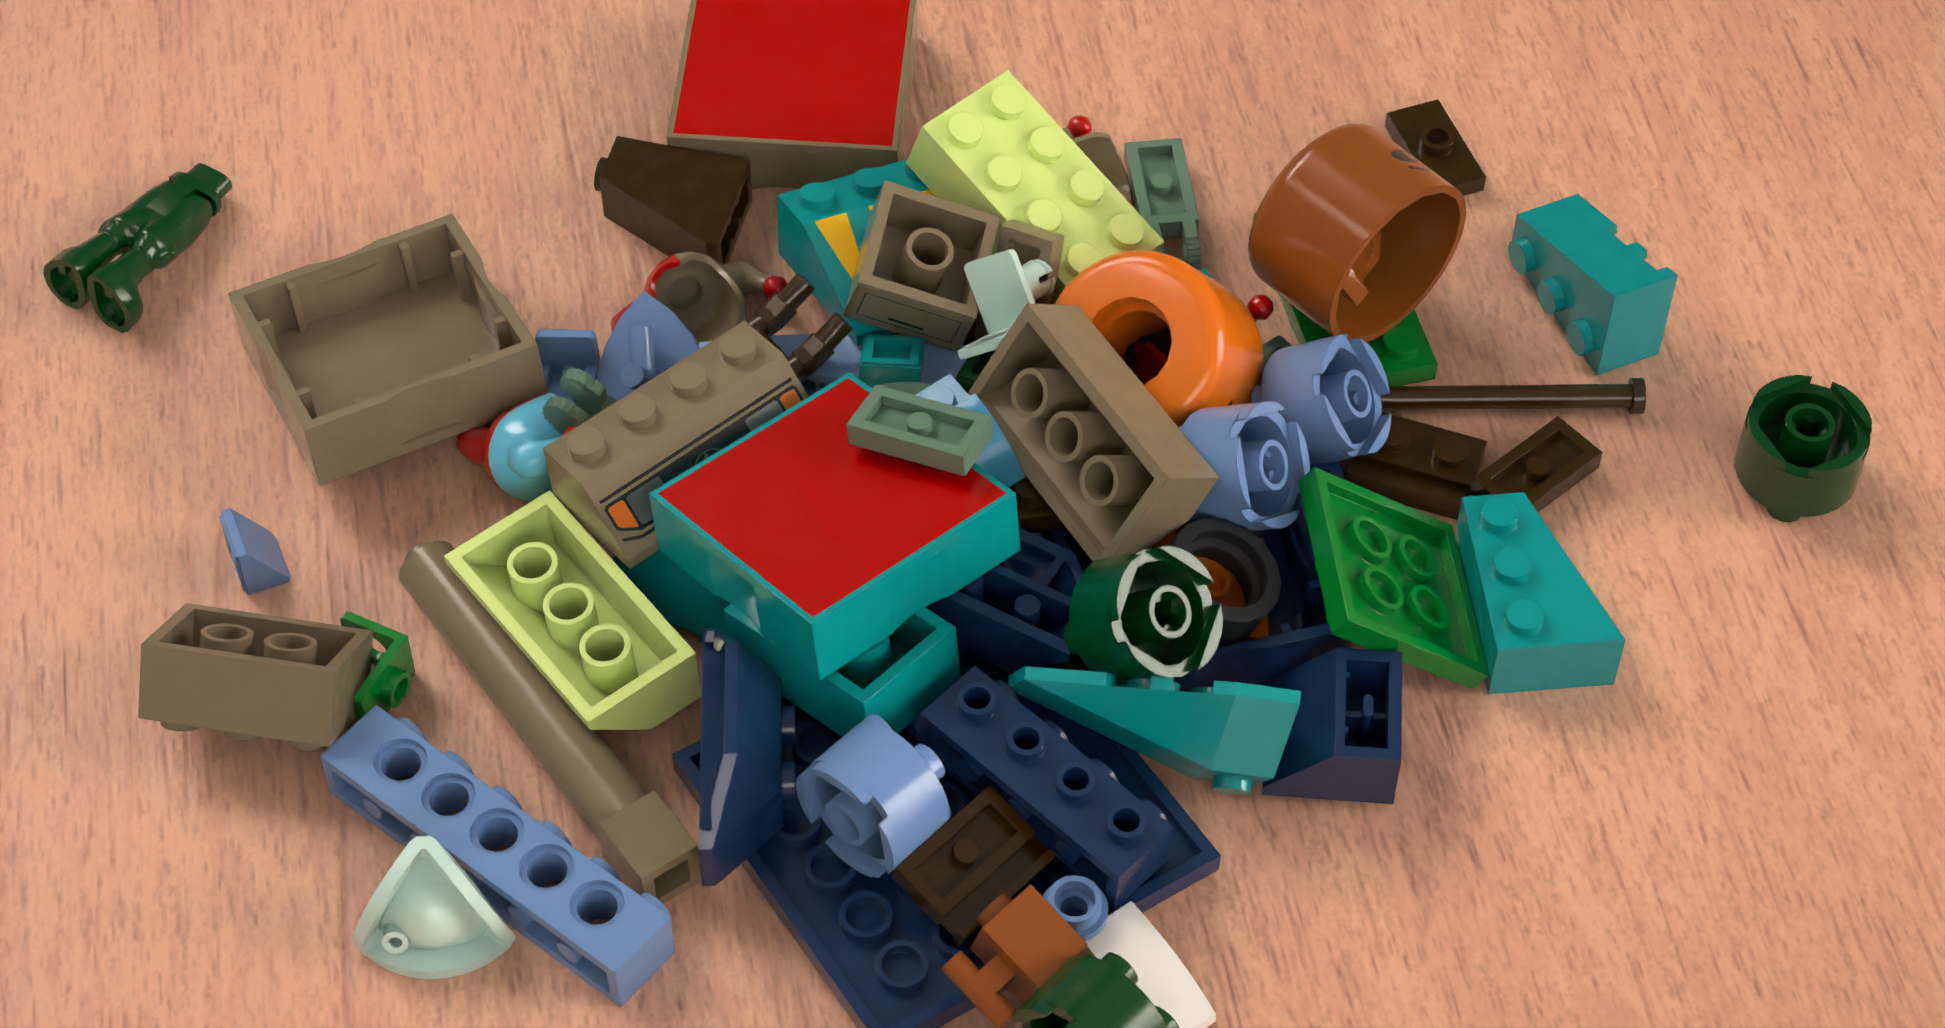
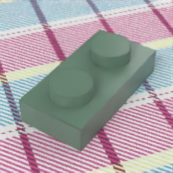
M875 385L846 424L848 442L851 445L966 476L994 436L992 416L880 385Z

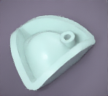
M416 836L407 844L372 895L353 934L354 945L374 963L396 974L419 979L449 978L477 970L501 956L512 946L516 939L514 932L451 854L431 836Z

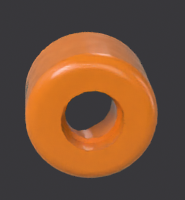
M1142 250L1110 255L1081 271L1065 287L1055 302L1057 305H1078L1121 358L1128 346L1140 337L1159 332L1168 325L1172 340L1168 360L1158 375L1144 384V386L1177 426H1183L1192 413L1202 408L1252 403V390L1256 385L1261 384L1264 368L1262 340L1256 322L1241 299L1224 285L1174 256Z

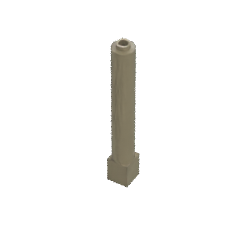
M446 541L421 543L410 550L399 572L400 583L601 842L603 859L617 872L621 882L639 895L646 892L655 896L663 904L701 882L699 847L696 841L655 790L647 794L598 730H589L445 562L444 555L454 550L453 546Z

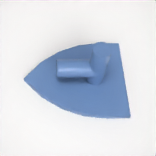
M643 291L620 317L604 347L596 379L606 387L607 396L611 395L618 401L700 348L693 334L677 315L650 294Z

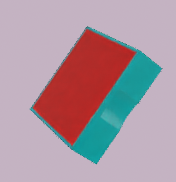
M850 372L649 493L659 551L713 595L741 609L752 619L762 635L819 681L893 634L905 620L929 604L953 595L1021 550L1016 493L974 463L966 476L849 444L846 424L872 391L871 387Z

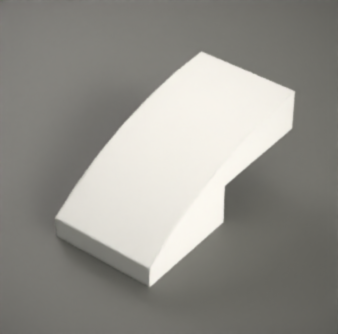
M1132 901L1108 915L1103 930L1092 939L1085 941L1088 946L1082 954L1102 959L1108 952H1112L1125 959L1138 976V983L1136 985L1151 1000L1154 1006H1158L1168 1012L1175 1019L1179 1028H1207L1216 1022V1013L1189 971L1161 934Z

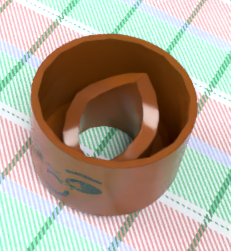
M1366 124L1342 125L1326 132L1304 147L1291 159L1273 181L1262 199L1252 223L1248 242L1250 263L1254 272L1263 282L1329 335L1348 334L1346 338L1350 340L1361 338L1365 342H1369L1385 334L1407 317L1440 279L1461 239L1466 220V203L1462 193L1380 130Z

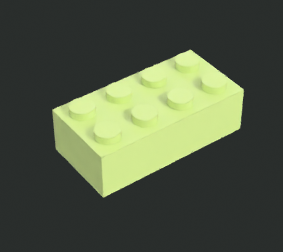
M1009 70L923 125L906 162L935 196L1001 217L992 254L997 253L1000 225L1012 219L1064 235L1058 276L1050 304H1055L1062 291L1072 279L1091 264L1110 255L1126 251L1159 252L1165 242Z

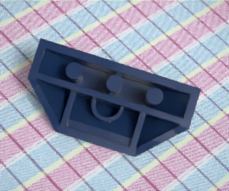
M1019 528L1021 549L1019 552L953 595L925 607L956 627L958 649L1009 673H1014L1025 666L1046 667L1068 663L1074 654L1065 643L1064 631L1066 624L1069 622V608L1073 590L1077 581L1084 573L1074 552L1022 528Z
M703 628L699 859L702 886H716L783 828V801H796L795 761H783V745H796L795 706H783L781 679L738 641L717 628Z

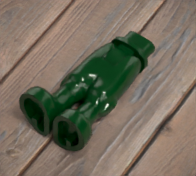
M197 163L187 173L175 172L169 176V180L153 187L116 215L107 219L100 226L98 234L79 245L64 249L44 266L43 271L48 287L61 302L75 309L83 307L88 301H91L96 314L107 326L121 333L128 332L138 323L143 313V303L138 285L153 270L168 266L199 238L208 226L211 217L220 212L222 207L221 199L232 189L231 181L223 173L202 163ZM121 255V256L118 257L116 260H114L113 262H111L116 256Z

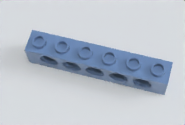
M375 705L320 755L328 789L332 795L404 848L416 836H431L436 839L451 854L509 926L620 1008L675 953L671 924L672 917L660 900L646 892L639 895L622 883L617 872L605 860L597 856H593L591 859L586 857L571 845L568 837L555 824L549 821L539 823L522 810L517 799L501 786L489 787L474 776L470 766L459 755L452 751H447L444 754L428 743L422 731L405 717L395 719ZM403 777H411L407 780L397 781ZM461 811L452 816H443L449 812ZM501 846H509V847H510V848H508V849H506V850H503V851H498V852L491 851V850H493V849H495V848H497V847H501ZM547 882H560V884L550 888L539 887ZM597 918L611 919L603 924H589L590 921Z

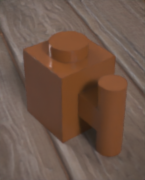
M1030 884L1014 900L1006 892L1002 893L977 917L976 922L982 929L970 949L985 964L983 968L979 970L962 951H959L941 970L996 1028H1003L1012 1019V1015L1017 1010L1001 993L1004 988L1007 987L1023 1004L1072 955L1082 954L1088 944Z

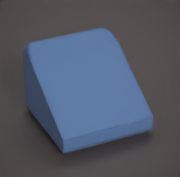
M233 509L222 510V515L219 516L243 592L247 591V594L250 595L290 581V574L276 537L264 527Z

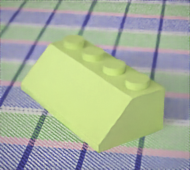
M550 490L444 555L445 562L589 730H652L702 697V684L696 652Z

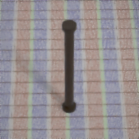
M1629 378L1628 384L1389 386L1390 394L1380 396L1382 410L1628 408L1630 414H1643L1646 407V385L1644 378Z

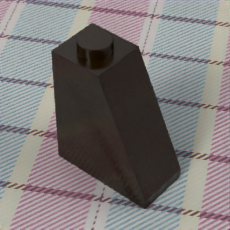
M617 136L608 158L601 157L595 170L594 188L596 191L601 192L603 212L606 218L667 256L692 251L709 255L720 264L729 262L753 200L750 160Z

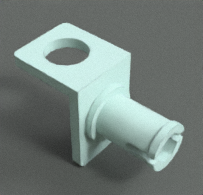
M1008 249L965 264L964 271L988 334L957 350L960 360L996 350L1027 303L1036 304L1035 300L1044 298L1052 293L1056 283L1055 277L1048 278L1041 283L1039 282V277L1053 271L1045 261L1032 259L1021 266L1016 251Z

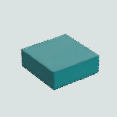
M864 335L859 363V379L867 385L921 382L925 338L915 336Z

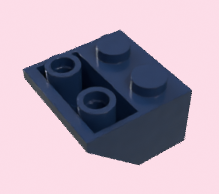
M1335 648L1267 680L1266 686L1301 691V699L1275 777L1262 783V795L1381 804L1394 803L1401 765L1402 652Z

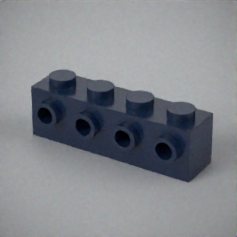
M974 666L920 713L918 744L926 745L933 750L941 760L945 771L976 797L991 785L1036 832L1035 838L1047 850L1052 848L1058 854L1054 862L1069 875L1083 876L1093 881L1104 893L1108 907L1114 911L1167 862L1173 826L1168 823L1166 816L1160 808L1149 800H1140L1118 782L1113 771L1105 763L1098 759L1090 760L1069 742L1067 736L1057 724L1049 719L1041 720L1020 703L1017 694L1005 682L998 679L992 680Z

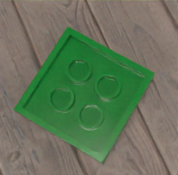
M1316 467L1303 476L1298 483L1304 507V517L1308 525L1315 558V568L1319 576L1326 609V619L1331 634L1371 650L1402 652V662L1471 689L1489 677L1453 526Z

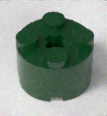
M1791 375L1775 379L1759 389L1747 412L1734 458V468L1741 485L1748 494L1767 507L1768 513L1774 519L1781 522H1794L1801 517H1813L1830 513L1843 506L1854 494L1870 446L1872 419L1863 402L1854 393L1832 382L1829 389L1820 385L1810 384L1812 376Z
M1174 546L1146 548L1096 560L1088 565L1073 590L1069 608V622L1066 624L1064 631L1065 643L1074 655L1081 657L1091 671L1115 675L1116 686L1126 687L1127 681L1135 678L1151 679V676H1161L1177 679L1207 664L1213 657L1220 642L1223 628L1221 603L1213 605L1211 593L1207 585L1214 583L1202 562L1191 553Z
M1108 952L1102 959L1086 954L1072 955L1012 1015V1023L1022 1022L1023 1028H1179L1175 1019L1164 1009L1154 1006L1151 1000L1136 985L1138 983V976L1133 967L1121 956L1112 952Z

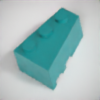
M1575 194L1517 214L1512 241L1508 245V253L1514 269L1519 274H1524L1536 290L1544 311L1549 315L1553 314L1566 332L1568 342L1574 353L1578 356H1583L1594 373L1600 375L1659 353L1678 275L1669 267L1659 270L1652 267L1644 260L1647 258V249L1638 242L1629 245L1624 244L1614 235L1617 234V225L1579 194Z
M1525 493L1462 497L1455 538L1488 667L1489 677L1485 679L1488 694L1614 684L1625 638Z

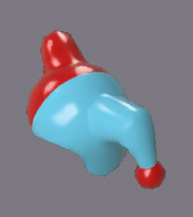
M548 392L506 410L493 422L458 434L456 446L466 459L485 468L491 481L502 492L518 500L533 501L549 490L553 493L543 448L576 428L577 425L570 426L562 435L554 428V425L549 424L548 420L544 419L545 416L542 414V408L550 396L554 397L556 395Z

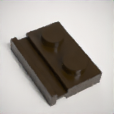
M1391 414L1390 432L1382 448L1375 453L1352 458L1350 466L1347 467L1345 473V480L1405 506L1458 520L1462 497L1471 496L1472 479L1479 473L1487 441Z
M989 785L895 868L891 877L937 925L941 923L953 936L952 941L959 948L981 928L976 919L987 906L1004 892L1013 899L1050 866L1058 854L1052 848L1047 850L1035 838L1036 832Z

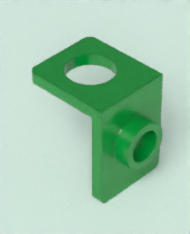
M346 611L340 619L341 626L373 630V638L386 649L384 653L372 648L371 664L376 666L354 696L358 720L366 715L375 705L388 713L391 707L397 708L404 701L411 685V679L416 673L408 636Z

